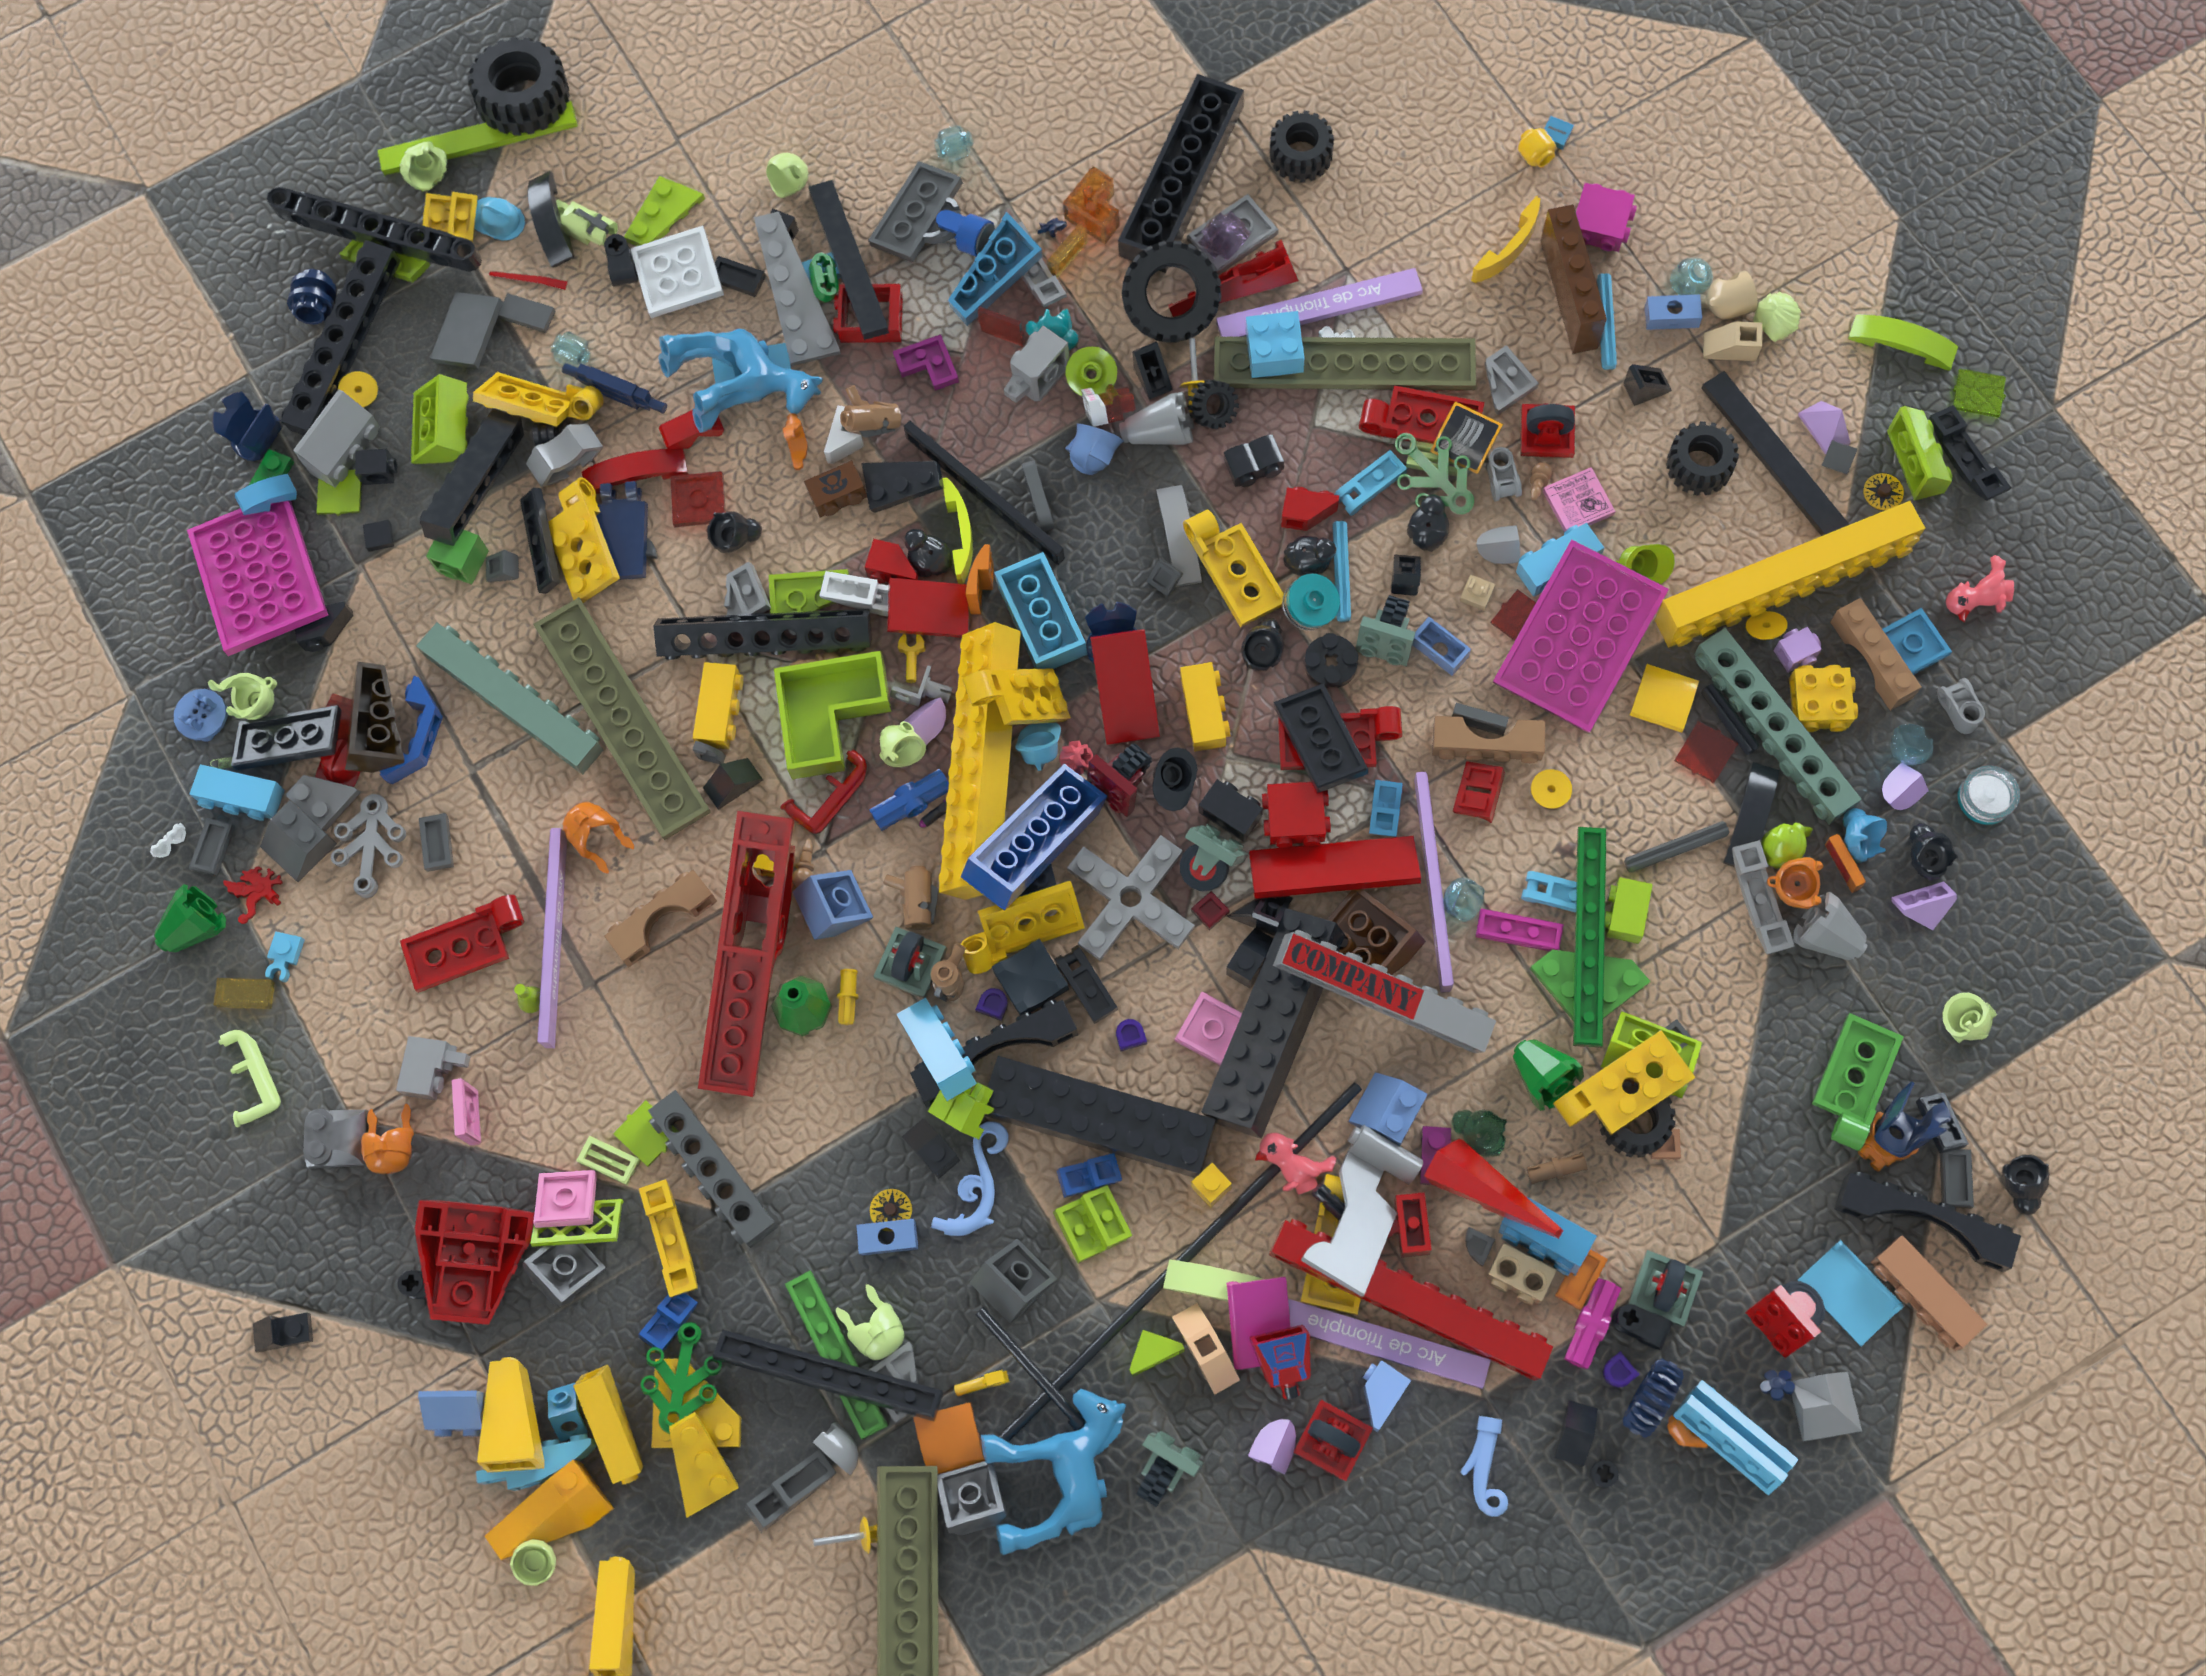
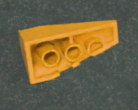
M572 1460L528 1496L489 1531L485 1538L500 1560L512 1557L516 1548L525 1541L535 1539L548 1543L577 1531L590 1528L611 1512L614 1507L582 1462Z

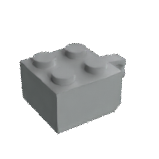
M1042 326L1038 332H1033L1028 338L1027 345L1021 351L1015 352L1011 358L1012 377L1004 388V395L1015 403L1025 395L1033 401H1041L1066 373V365L1069 360L1068 343L1045 326Z

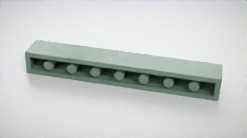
M436 622L416 645L419 651L427 659L583 775L603 752L602 747L598 743L600 738L589 729L586 732L578 727L580 725L579 722L569 714L564 717L558 713L560 709L547 699L544 702L538 698L540 694L528 684L525 687L519 684L518 681L520 679L507 669L503 672L499 669L498 666L500 664L487 654L483 657L479 654L480 649L471 641L467 640L464 643L458 638L460 634L451 626L447 625L444 628Z

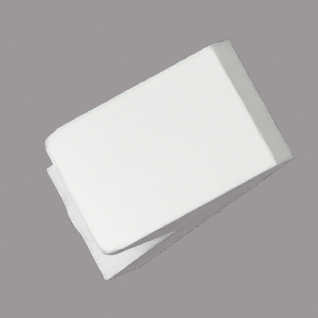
M839 405L837 406L824 450L827 463L829 464L836 463L864 446L861 435L846 431L845 427L841 425L840 414L845 407Z

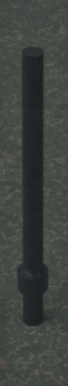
M984 1307L975 1314L978 1319L1069 1419L1067 1421L1074 1430L1083 1428L1086 1421L1079 1410L1077 1411L993 1316Z

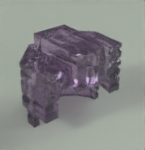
M1231 210L1225 215L1220 212L1201 231L1204 235L1198 243L1214 259L1217 256H1222L1227 261L1249 238L1251 232L1247 230L1245 224Z

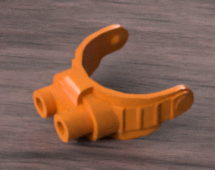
M790 413L787 416L786 426L783 427V434L788 443L793 467L795 470H801L804 466L803 459L807 456L808 444L801 420L797 418L795 413Z
M1878 1112L1874 1116L1864 1146L1858 1151V1154L1863 1159L1867 1160L1869 1158L1872 1161L1870 1163L1871 1167L1878 1172L1884 1166L1889 1167L1895 1161L1905 1160L1919 1151L1918 1148L1901 1158L1887 1152L1875 1141V1125L1882 1118L1883 1112Z

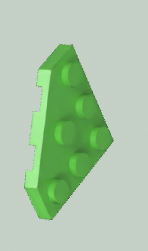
M1552 950L1534 963L1530 970L1573 1020L1575 952ZM1604 956L1603 1019L1651 982L1633 960Z

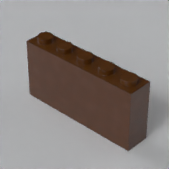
M1574 205L1548 209L1540 242L1572 354L1598 349L1607 318Z

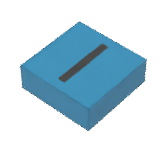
M1550 116L1544 129L1555 142L1556 147L1563 150L1573 131L1574 125Z

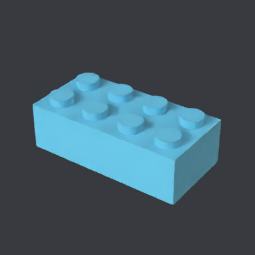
M1044 552L994 572L997 587L1017 630L1021 631L1020 637L1035 669H1054L1087 655L1086 642Z

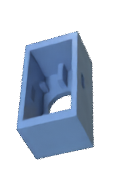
M1700 294L1648 296L1644 306L1646 330L1699 328L1702 320ZM1682 307V311L1679 314H1672L1667 309Z
M1428 617L1416 630L1413 646L1451 676L1469 658L1471 649L1432 618ZM1436 643L1445 644L1448 648L1447 654L1445 656L1440 655L1432 648L1433 645Z
M914 1219L857 1225L858 1250L861 1256L918 1250L917 1228ZM883 1228H890L895 1234L893 1242L888 1245H884L878 1240V1233Z

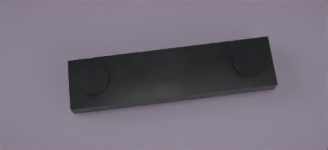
M533 487L520 499L537 589L539 593L547 594L560 583V572L557 568L542 489Z

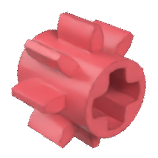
M1080 740L1071 741L1069 746L1062 747L1059 756L1061 766L1066 764L1080 775L1084 773V770H1088V764L1093 758V753L1088 744L1081 745Z

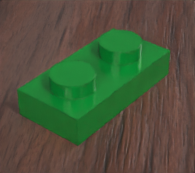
M268 449L249 485L267 478L288 474L294 464L293 459Z

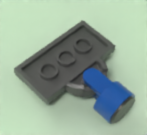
M918 161L868 239L871 247L913 263L925 243L940 244L954 238L956 239V246L959 251L977 257L996 229L994 223L990 220L974 214L962 215L959 205L953 199L963 184L960 176Z

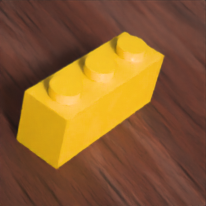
M704 662L692 737L694 742L699 741L716 749L729 750L730 741L735 740L736 726L733 725L734 715L738 716L740 702L737 700L738 690L743 688V675L740 674L736 665Z
M1212 662L1180 667V677L1194 752L1226 747V737L1231 735L1228 721H1223L1221 713L1226 711L1224 696H1218L1217 687L1221 686L1219 670L1214 671Z

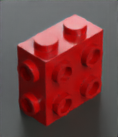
M1312 782L1267 784V793L1262 794L1263 810H1268V820H1263L1264 836L1270 837V845L1287 848L1295 843H1304L1305 846H1317L1320 842H1325L1326 833H1331L1330 816H1325L1324 807L1329 806L1328 790L1317 793Z

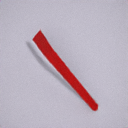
M493 271L489 273L490 276L538 283L566 290L568 281L544 276Z

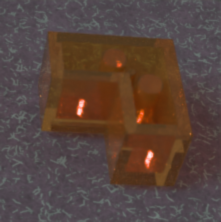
M1092 166L1062 203L1065 220L1104 244L1108 242L1120 227L1119 210L1108 203L1114 196L1113 178Z

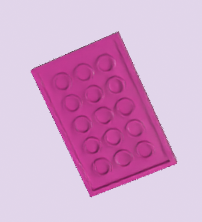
M291 500L271 503L270 511L244 515L240 508L187 530L223 651L227 656L328 616Z
M1571 539L1495 676L1493 683L1590 734L1669 589Z

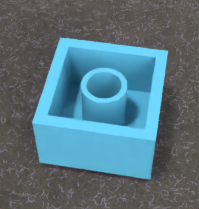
M1298 311L1246 317L1245 332L1252 378L1304 372V350Z

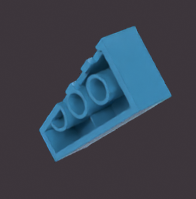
M1008 212L1005 213L1001 223L993 231L989 241L983 250L979 252L973 265L965 273L948 299L950 308L967 326L1043 258L1042 249Z

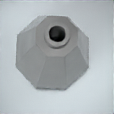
M1827 892L1826 896L1824 894L1820 895L1821 903L1807 909L1801 917L1806 919L1804 926L1801 927L1797 924L1794 929L1793 942L1802 948L1845 960L1861 957L1867 949L1866 934L1838 897L1831 892Z

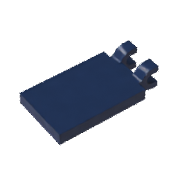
M636 481L625 482L627 499H616L617 491L615 489L612 490L610 483L600 484L602 504H597L600 513L596 517L620 579L618 580L646 578L648 504L646 501H641L642 489L637 488Z

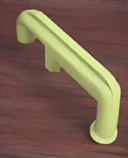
M233 1030L220 1035L221 1039L218 1042L220 1045L224 1044L225 1047L238 1041L245 1060L232 1066L231 1073L239 1074L249 1069L263 1102L243 1112L234 1111V1124L236 1127H240L242 1124L252 1122L278 1109L281 1099L257 1042L247 1033L240 1030Z

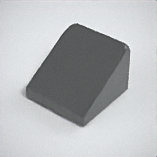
M503 550L486 557L487 582L510 581L519 578V558L517 554Z

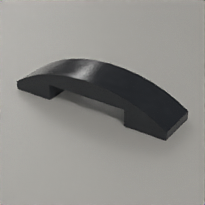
M548 171L529 181L528 201L534 227L543 251L551 267L555 268L575 258L570 237L564 232L555 199L558 191L554 176L551 171Z
M1954 405L1930 415L1929 419L1945 454L1959 475L1975 493L1987 501L2011 489V486L1997 467H1990L1965 431L1968 425Z
M1755 762L1752 763L1739 814L1723 864L1735 867L1732 853L1733 847L1758 840L1761 842L1780 770Z

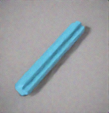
M1601 273L1597 276L1596 281L1607 318L1600 340L1601 362L1604 370H1613L1617 365L1612 279L1609 273Z
M1336 521L1332 527L1333 543L1337 549L1334 556L1335 587L1340 597V607L1336 619L1338 622H1348L1351 620L1347 523L1345 521Z

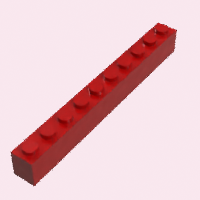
M1291 1219L1290 1222L1285 1220L1282 1223L1269 1256L1533 1381L1541 1379L1554 1347L1546 1343L1548 1340L1546 1337L1535 1332H1531L1530 1335L1520 1331L1521 1326L1506 1319L1501 1322L1493 1318L1494 1313L1485 1308L1477 1307V1309H1473L1466 1305L1467 1301L1454 1294L1448 1297L1440 1293V1288L1432 1283L1424 1282L1420 1284L1412 1280L1414 1276L1404 1270L1397 1269V1272L1386 1268L1387 1263L1381 1259H1378L1366 1292L1361 1297L1301 1261L1305 1252L1312 1245L1318 1242L1331 1243L1333 1237L1320 1231L1316 1235L1306 1230V1224L1295 1219Z

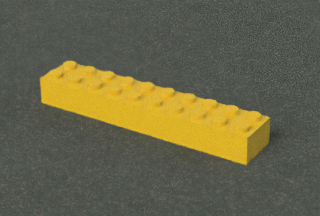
M1911 501L1905 502L1666 598L1662 601L1654 621L1668 648L1674 645L1678 647L1690 643L1696 636L1702 635V637H1706L1716 632L1717 628L1721 626H1734L1748 615L1756 617L1764 613L1768 607L1773 605L1781 607L1790 602L1791 598L1798 595L1806 597L1813 593L1815 588L1823 585L1825 588L1833 586L1840 581V578L1849 576V578L1855 577L1870 566H1873V568L1880 567L1892 557H1905L1913 551L1912 548L1920 540L1919 537L1925 530V526Z
M997 622L963 634L960 643L961 657L958 667L956 711L953 719L954 732L951 743V765L948 772L949 787L946 796L947 808L944 821V841L941 849L942 862L939 874V893L963 900L983 895L961 878L967 859L1005 821L1013 725H1004L996 700L981 706H972L963 682L964 677L981 670L1018 669L1021 631Z

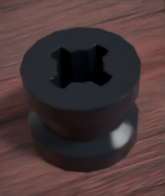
M542 422L533 423L532 431L535 446L545 444L559 435L558 426Z

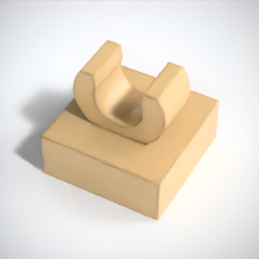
M1470 575L1460 597V602L1485 611L1495 584Z

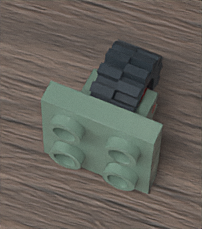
M1389 595L1383 610H1378L1375 619L1363 616L1359 628L1356 651L1366 657H1376L1386 660L1392 665L1407 667L1416 633L1407 629L1410 619L1406 618L1410 601Z
M1163 1431L1157 1432V1434L1155 1432L1149 1434L1143 1443V1446L1153 1451L1141 1473L1145 1476V1479L1136 1493L1137 1496L1155 1507L1159 1505L1167 1490L1170 1492L1174 1491L1184 1472L1194 1477L1199 1473L1204 1464L1199 1460L1201 1456L1199 1453L1187 1446L1183 1449L1173 1444L1175 1439Z

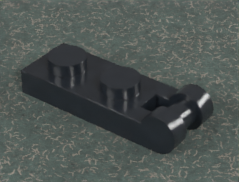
M1079 945L1071 948V952L1067 955H1060L1054 959L1094 1024L1118 1010L1117 1005ZM1077 961L1080 967L1072 971L1069 966Z

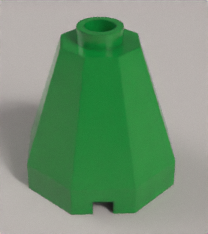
M183 884L175 891L155 930V943L165 952L176 953L218 935L226 927V917L223 912L219 915L215 912L214 909L218 905L199 888L191 886L188 889V885Z
M799 976L780 984L771 1007L781 1029L803 1037L809 1034L810 1031L824 1027L832 1004L822 983Z
M1536 1039L1523 1040L1514 1049V1063L1532 1103L1540 1111L1545 1110L1544 1105L1549 1109L1555 1108L1553 1103L1575 1088L1573 1085L1574 1081L1577 1079L1581 1082L1584 1078L1583 1066L1575 1058Z

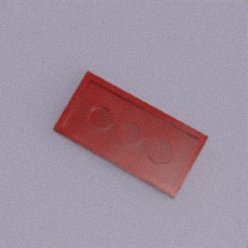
M1145 629L1090 637L1106 745L1160 737Z

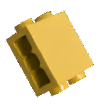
M1803 665L1794 669L1789 677L1792 712L1808 732H1815L1819 729H1830L1832 732H1841L1849 728L1858 717V705L1853 703L1852 694L1855 692L1856 682L1855 678L1851 677L1850 668H1841L1840 665H1828L1825 668Z

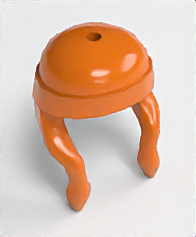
M591 802L579 803L571 808L564 817L562 825L568 841L582 857L594 861L603 873L609 874L606 862L586 848L587 839L593 827L609 825L623 846L631 849L635 848L632 840L622 833L618 821L599 805Z
M1811 857L1789 860L1781 866L1776 876H1771L1767 879V885L1775 888L1780 899L1787 905L1809 909L1819 905L1822 901L1817 895L1820 889V875L1818 871L1823 868V863ZM1774 879L1775 884H1771L1770 880ZM1796 881H1798V882L1800 883V885H1799V886H1795L1794 883H1795Z
M405 1104L401 1114L403 1127L388 1130L381 1137L376 1134L377 1117L373 1109L369 1110L367 1115L369 1131L361 1137V1152L363 1160L370 1171L376 1174H392L400 1172L408 1166L412 1155L411 1141L414 1135L410 1125L411 1109L408 1104Z

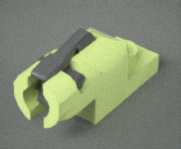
M559 199L556 200L563 230L567 235L586 245L590 241L598 245H604L607 234H617L618 226L613 220L593 210H589L574 201L568 205Z

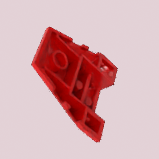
M419 1200L414 1230L431 1320L489 1325L525 1249L527 1250L531 1242L535 1212L453 1201Z

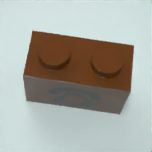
M852 460L804 481L819 518L832 516L839 509L849 505H857L867 498L865 487Z

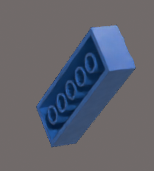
M1063 764L967 859L961 878L1005 911L1099 815L1107 795L1066 764Z

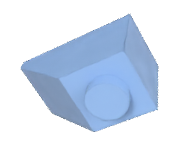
M1382 1360L1378 1366L1372 1363L1363 1377L1367 1380L1364 1392L1371 1426L1376 1432L1379 1431L1411 1381Z

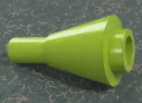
M523 984L515 986L514 991L518 997V1006L522 1011L526 1013L539 1011L540 988L535 986L525 987Z

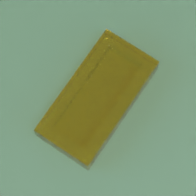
M1078 224L1047 260L1048 269L1056 278L1059 277L1088 243L1086 228Z
M217 978L213 1005L222 1008L271 1009L275 982L268 979Z

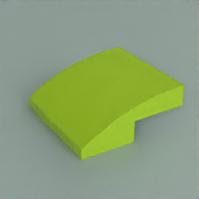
M1108 1185L1084 1194L1080 1199L1057 1208L1053 1212L1078 1264L1133 1236Z

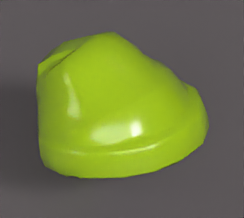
M1794 823L1793 825L1780 824L1765 833L1761 840V845L1767 864L1775 869H1780L1789 860L1802 858L1807 847L1806 837L1811 835L1813 829L1811 827H1804L1800 823Z

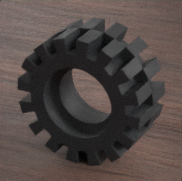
M1208 379L1204 380V383L1199 382L1197 384L1198 389L1193 388L1191 390L1195 394L1194 397H1188V401H1192V405H1188V410L1193 411L1190 413V416L1195 419L1194 422L1212 429L1226 427L1225 423L1231 424L1233 420L1230 416L1236 417L1237 412L1233 410L1234 408H1239V403L1234 402V400L1239 399L1237 394H1233L1235 389L1230 387L1228 383ZM1216 394L1220 398L1219 409L1215 414H1209L1206 408L1207 401L1211 395Z

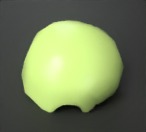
M535 1539L520 1544L514 1551L510 1561V1567L515 1578L524 1585L537 1586L547 1581L552 1576L556 1566V1556L552 1547L544 1541Z

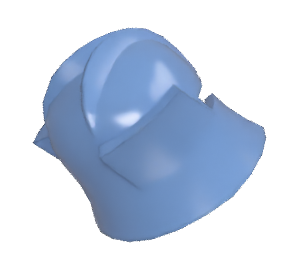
M1077 423L1076 436L1065 449L1070 453V460L1078 471L1093 475L1109 465L1115 450L1124 440L1103 429Z

